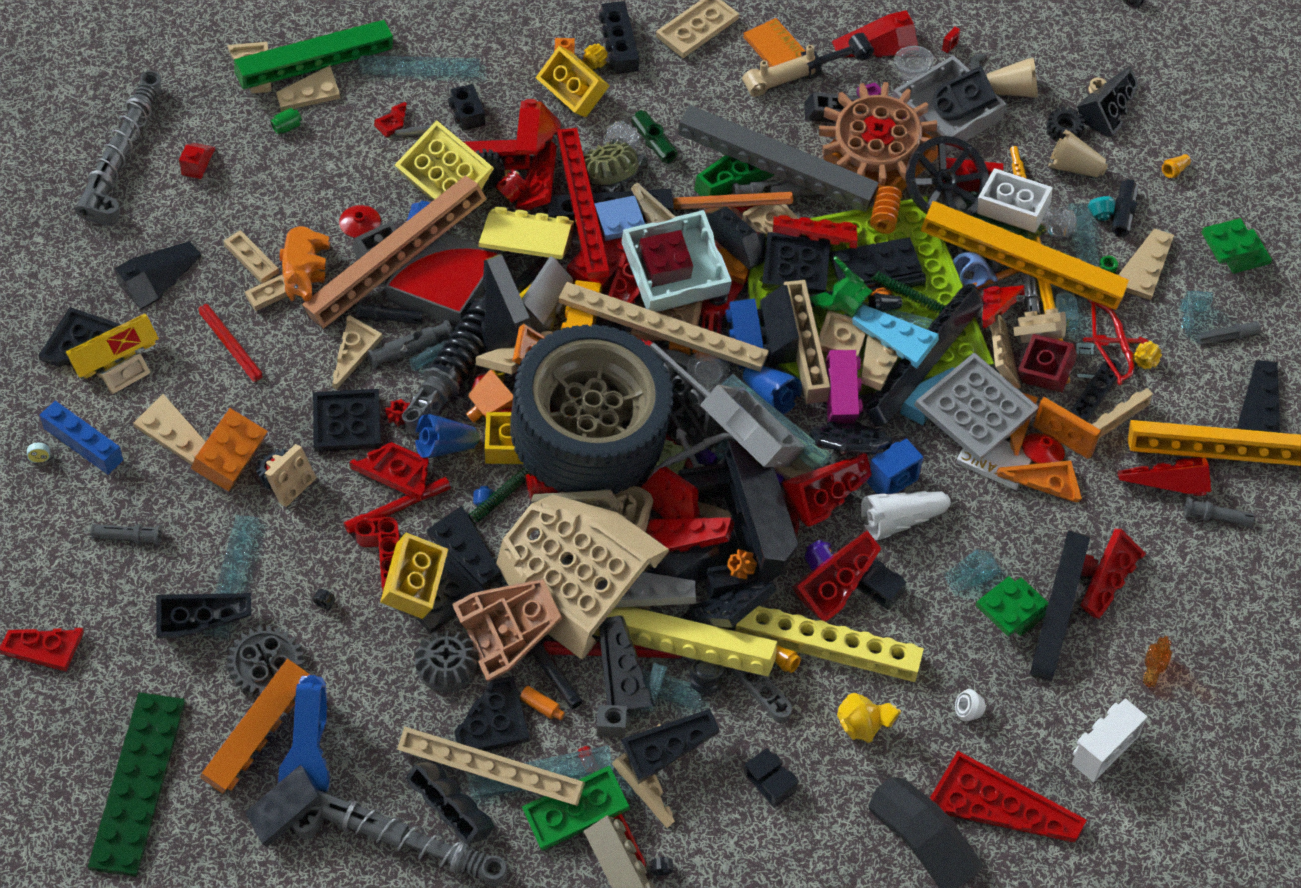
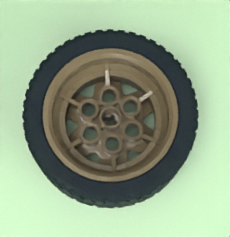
M588 324L572 326V328H563L561 331L557 330L552 335L545 336L544 339L539 340L525 354V358L522 359L515 378L510 434L512 444L515 446L514 450L518 454L520 461L523 462L524 467L527 470L529 469L530 473L536 476L539 481L545 482V485L564 492L611 490L613 494H617L620 491L629 489L630 486L637 485V482H641L645 476L649 475L651 469H654L663 451L672 411L673 385L668 370L664 366L663 361L659 359L658 354L655 351L653 352L650 346L645 345V342L636 339V336L629 335L628 332L623 330L619 331L617 328H608V326L603 325L602 327L598 325L588 326ZM550 404H553L559 411L550 413ZM630 422L626 430L623 429L621 424Z

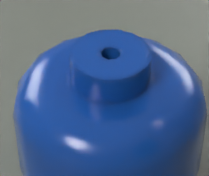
M480 486V489H476L473 492V503L479 506L482 502L488 500L487 498H492L490 496L495 491L489 489L488 486Z

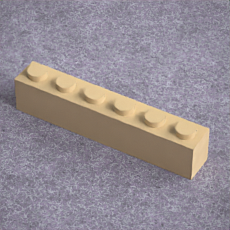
M805 280L784 282V285L788 287L799 335L796 361L806 404L828 401L830 384Z

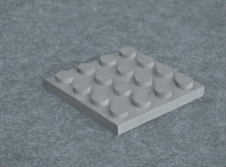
M975 353L917 399L914 405L977 461H981L1038 411L1036 404Z

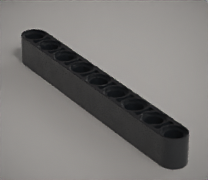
M974 284L963 286L927 328V330L937 333L939 340L916 369L912 366L911 361L908 359H902L890 373L881 391L876 390L865 403L864 410L874 426H883L894 416L983 307L984 300Z

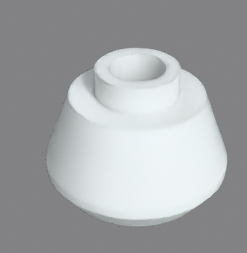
M966 689L960 693L955 702V711L963 721L980 718L986 709L984 699L971 689Z

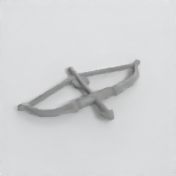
M678 428L676 430V439L681 440L685 450L673 457H668L664 462L655 467L648 479L659 468L669 467L687 458H690L694 466L693 468L703 467L704 464L698 463L695 454L718 441L735 438L729 433H722L705 438L703 442L690 447L685 438L687 433ZM723 459L720 460L717 464H722Z

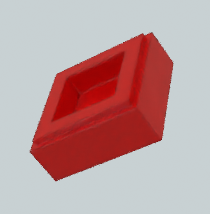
M954 26L944 37L942 51L949 53L958 44L959 28Z

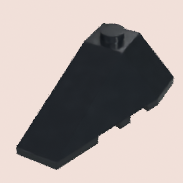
M1131 66L1125 68L1095 90L1077 106L1078 112L1082 114V119L1085 120L1084 123L1109 137L1114 136L1122 127L1123 121L1120 120L1122 114H1127L1129 110L1126 107L1127 101L1133 99L1139 84Z
M497 255L484 260L483 287L486 289V301H482V309H485V322H482L481 329L486 350L516 345L518 330L523 324L532 329L530 317L502 255Z
M732 531L728 542L706 547L696 545L684 552H680L679 549L674 550L663 558L656 568L651 567L646 572L693 581H703L708 578V568L728 565L730 555L737 554V550H740V547Z
M251 593L156 595V639L182 638L249 617L252 614Z

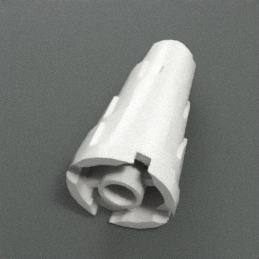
M921 491L908 494L904 492L889 495L876 494L863 498L861 516H867L869 525H864L866 530L869 531L875 540H881L891 536V534L910 529V526L929 521V518L945 513L948 507H950L951 502L949 496L942 491Z

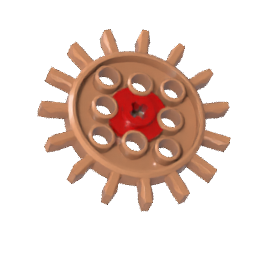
M884 82L881 88V95L869 96L866 86L862 83L859 87L861 98L853 102L843 92L839 93L838 101L845 107L841 112L825 107L824 117L835 121L836 126H819V136L835 137L836 142L823 145L822 153L826 156L839 151L843 157L838 160L836 165L845 168L851 163L859 168L857 174L864 177L866 171L879 172L881 186L886 184L887 171L895 169L898 170L901 177L906 181V164L916 148L929 140V138L921 137L922 133L937 131V120L920 122L919 117L928 112L929 104L925 102L912 109L907 104L911 95V90L908 88L897 99L888 96L889 85L888 82ZM860 128V129H862V130H861V131H856V130H854V129ZM933 146L928 149L936 151L937 146ZM918 161L917 164L925 169V167Z

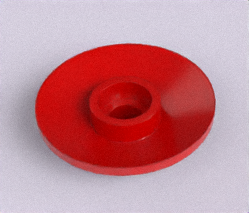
M356 205L346 209L339 219V226L343 233L352 238L380 227L381 224L379 213L366 205Z
M1031 433L1023 440L1022 449L1029 459L1038 464L1061 462L1064 459L1065 450L1061 443L1047 434Z

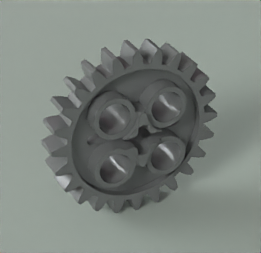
M268 625L266 631H263L262 627L258 626V632L256 633L250 628L248 636L241 633V641L234 640L235 647H229V654L231 655L227 656V663H229L227 664V671L230 672V680L235 679V687L242 685V693L249 689L251 697L256 692L260 696L272 679L266 663H269L273 676L279 670L276 666L283 665L287 658L300 668H304V661H301L304 659L303 652H300L301 645L296 644V638L288 639V631L281 635L280 627L275 632H272L270 625ZM257 645L260 646L265 661H261V653L256 647ZM268 646H275V647H277V648L274 649V650H268V649H266ZM246 655H254V656H255V657L252 658V659H246V658H244ZM256 674L265 675L263 678L260 679L254 677Z

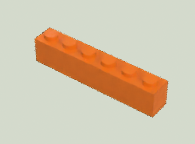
M287 658L203 770L199 778L222 794L227 789L232 791L240 780L236 777L241 769L246 772L254 761L251 756L255 750L261 752L268 742L265 739L270 731L275 733L282 723L279 719L284 712L289 714L294 707L295 701L293 699L296 696V686L300 678L310 674Z

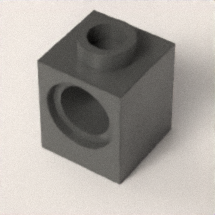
M598 705L597 736L625 737L626 729H630L631 715H626L627 706ZM615 719L619 722L616 724H612L609 721Z

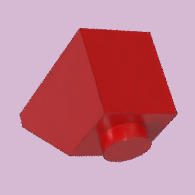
M199 143L186 144L179 158L181 174L202 179L215 147Z

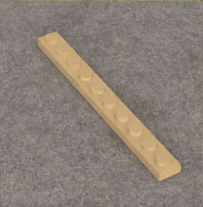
M569 282L566 283L559 296V303L759 372L768 356V350Z

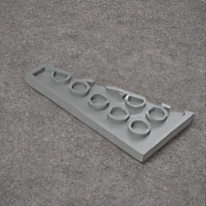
M564 558L563 564L569 565L573 559ZM642 572L614 608L696 604L695 581ZM601 580L597 584V590L605 589L608 581Z

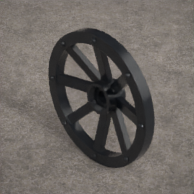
M938 136L922 143L912 153L906 167L908 192L916 206L926 215L932 201H936L942 191L947 206L956 210L951 191L972 203L967 210L962 211L971 216L977 211L978 197L989 179L986 164L977 150L969 143L952 136ZM937 145L939 171L923 155V152L928 148ZM945 145L953 146L963 151L949 169L946 168ZM969 156L975 164L978 173L956 176V170L966 157ZM919 161L935 178L915 179L917 162ZM979 180L980 186L977 198L957 186L956 183ZM935 185L936 188L926 202L917 186Z

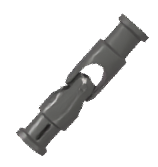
M789 180L782 183L776 181L751 182L749 185L734 183L732 186V195L763 193V188L766 185H769L767 188L768 193L792 192L793 199L799 196H810L812 198L816 194L815 191L808 188L801 189L806 187L799 186Z
M445 320L441 325L433 328L427 327L412 335L396 339L384 344V347L377 350H368V358L373 368H378V365L387 361L393 362L418 350L436 345L438 341L448 338L453 329L449 321ZM403 344H404L407 349L404 350V351H401L400 349H401V347H402Z

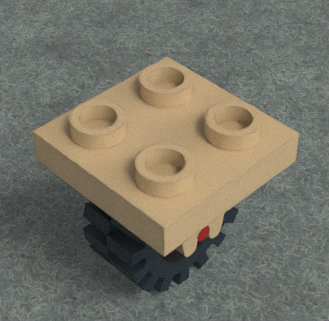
M297 444L288 451L282 449L280 452L279 449H275V453L270 451L268 456L264 454L262 456L263 460H258V465L255 467L263 486H266L269 490L272 487L279 503L285 507L317 478L302 447Z

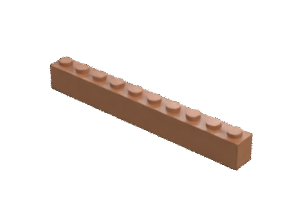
M465 175L312 296L311 300L305 301L302 304L310 318L324 329L487 200L479 184Z

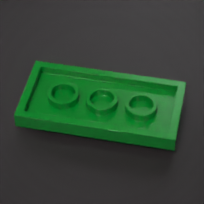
M610 765L579 779V781H583L585 784L578 806L547 796L522 806L541 851L584 832V830L607 815L614 818L630 810Z

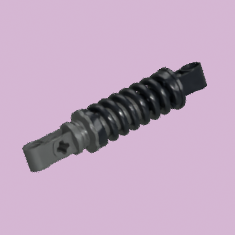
M486 293L483 298L472 300L466 315L461 318L460 323L449 336V340L444 343L437 357L433 359L429 367L423 372L425 382L422 383L419 392L414 396L412 402L402 414V418L412 435L419 436V433L415 432L418 420L422 415L433 414L437 416L441 407L447 403L449 398L458 396L463 387V381L467 380L469 372L475 369L476 357L485 354L486 349L481 328L482 322H485V309H482V301H486Z

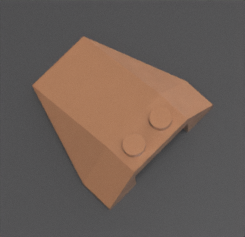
M544 579L472 593L452 604L460 623L467 630L469 637L474 643V648L478 651L480 659L478 662L488 682L508 672L562 619Z

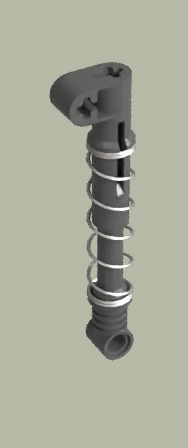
M153 70L143 72L134 96L127 100L126 107L129 113L127 116H119V120L123 124L120 130H112L111 133L114 137L111 138L109 144L104 145L105 151L102 157L97 159L98 165L95 171L90 172L87 179L88 184L75 207L76 214L81 218L106 226L114 225L118 222L120 217L118 201L106 196V194L114 187V182L118 179V170L125 166V157L132 152L133 145L131 141L139 138V127L146 124L147 117L152 112V104L155 98L161 94V77L158 72ZM141 118H145V122L138 126ZM136 128H137V129H138V135H137V137H136L135 139L130 140V139L132 138V136H133V134H134ZM114 131L118 132L117 136L113 134Z
M321 791L318 792L323 800L308 812L316 817L308 815L307 820L304 815L292 826L299 838L307 840L316 836L325 819L338 824L339 828L346 832L351 829L356 831V835L359 832L377 839L376 843L380 840L398 847L397 851L403 845L420 851L419 859L423 853L441 859L440 867L447 861L450 863L451 872L458 874L467 872L469 875L473 873L474 877L479 875V879L485 880L490 886L502 885L508 876L506 863L499 856L487 855L485 857L484 853L474 852L469 844L462 841L457 842L453 846L445 843L444 836L441 833L434 835L432 838L424 835L420 825L414 826L409 830V825L402 823L399 817L392 819L381 815L378 809L371 811L360 807L359 802L353 800L345 801ZM419 827L421 828L422 834L414 832L413 830ZM440 835L442 836L443 842L435 840L434 838ZM492 867H499L501 869L497 875H491L488 872Z

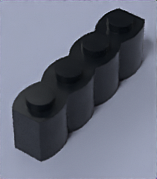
M428 761L414 764L406 776L411 788L422 794L424 801L431 808L438 811L440 818L447 825L454 828L456 835L462 841L470 844L485 840L494 828L491 818L485 812L478 810L474 800L462 793L457 782L447 777L444 769L438 763Z

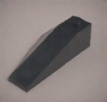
M188 241L132 258L114 268L118 284L137 307L142 310L158 301L163 296V293L176 283L179 276L185 273L201 257V253Z

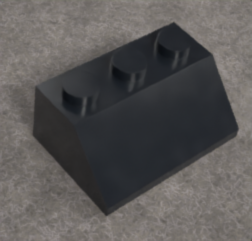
M782 285L762 298L759 309H757L759 322L761 321L762 324L760 327L762 339H765L766 343L764 344V349L768 350L767 357H769L770 365L796 362L798 330L787 285Z

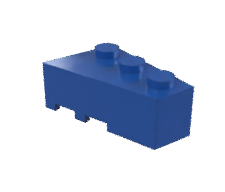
M755 299L730 302L729 308L725 310L726 320L730 325L729 337L764 349ZM738 364L739 369L745 368L744 366Z

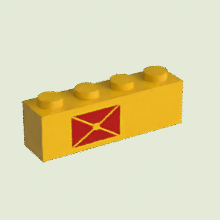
M144 313L66 351V354L78 377L88 378L96 374L95 370L101 367L106 369L115 365V360L121 357L127 359L135 355V350L142 347L147 349L156 344L155 341L159 338L148 316Z

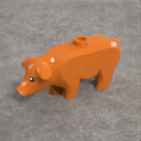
M303 226L290 229L287 233L285 248L280 249L279 260L282 261L285 292L291 301L295 300L296 295L302 297L304 301L311 300V283L325 282V271L320 270H325L326 258L316 254L320 250H329V236L314 232Z

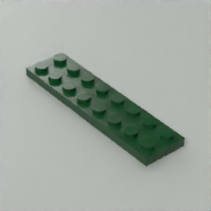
M138 692L87 866L89 870L133 877L138 876L185 708V699Z

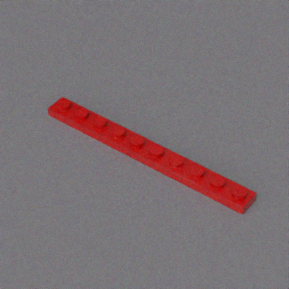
M578 129L557 130V138L588 279L609 277V267Z

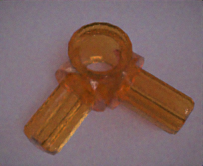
M1168 636L1159 637L1157 643H1150L1146 658L1144 659L1147 669L1143 678V684L1146 687H1155L1160 672L1166 671L1173 653L1170 650L1172 642L1168 640Z

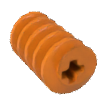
M884 186L876 191L870 224L874 230L889 234L896 228L902 192L896 187Z

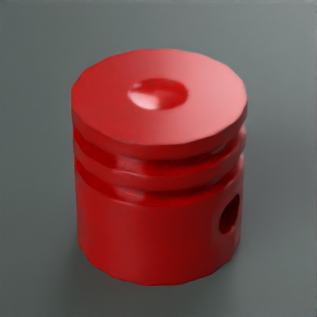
M512 168V172H508V176H504L495 187L510 202L514 203L523 194L522 191L526 190L525 187L530 185Z
M526 474L530 500H532L534 494L558 493L552 486L545 487L544 482L539 481L536 476Z

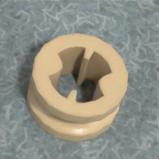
M1098 77L1093 78L1088 88L1090 94L1098 89L1096 86L1101 87L1106 81Z

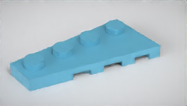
M864 304L852 318L853 325L870 337L879 339L886 348L890 347L895 350L902 359L906 358L911 361V365L916 369L939 340L937 333Z

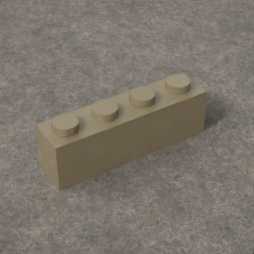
M607 815L584 830L612 888H655L645 875L647 873L645 866L641 861L637 860L634 854L636 848L630 840H627L624 834L626 829L619 819L616 820Z

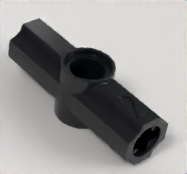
M1127 179L1121 181L1111 232L1115 236L1123 237L1129 235L1131 222L1137 206L1136 197L1139 185L1135 183V180Z

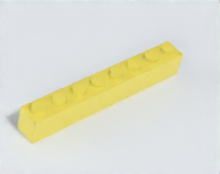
M616 607L607 616H623L632 642L638 646L696 660L699 659L769 677L776 659L777 641L635 607ZM599 627L593 635L600 636Z

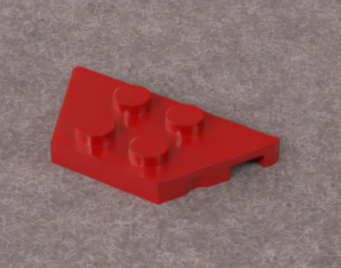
M390 442L378 450L368 452L367 457L362 460L356 461V459H353L349 462L350 469L417 500L422 501L424 498L429 468L428 458H423L411 450Z
M666 466L659 468L641 487L649 492L653 498L652 510L665 519L700 517L698 488Z

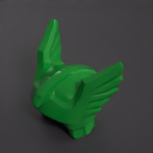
M835 256L834 260L846 275V278L841 279L834 285L832 295L824 292L810 296L809 299L810 302L814 303V306H820L821 309L842 310L851 317H854L863 301L873 291Z

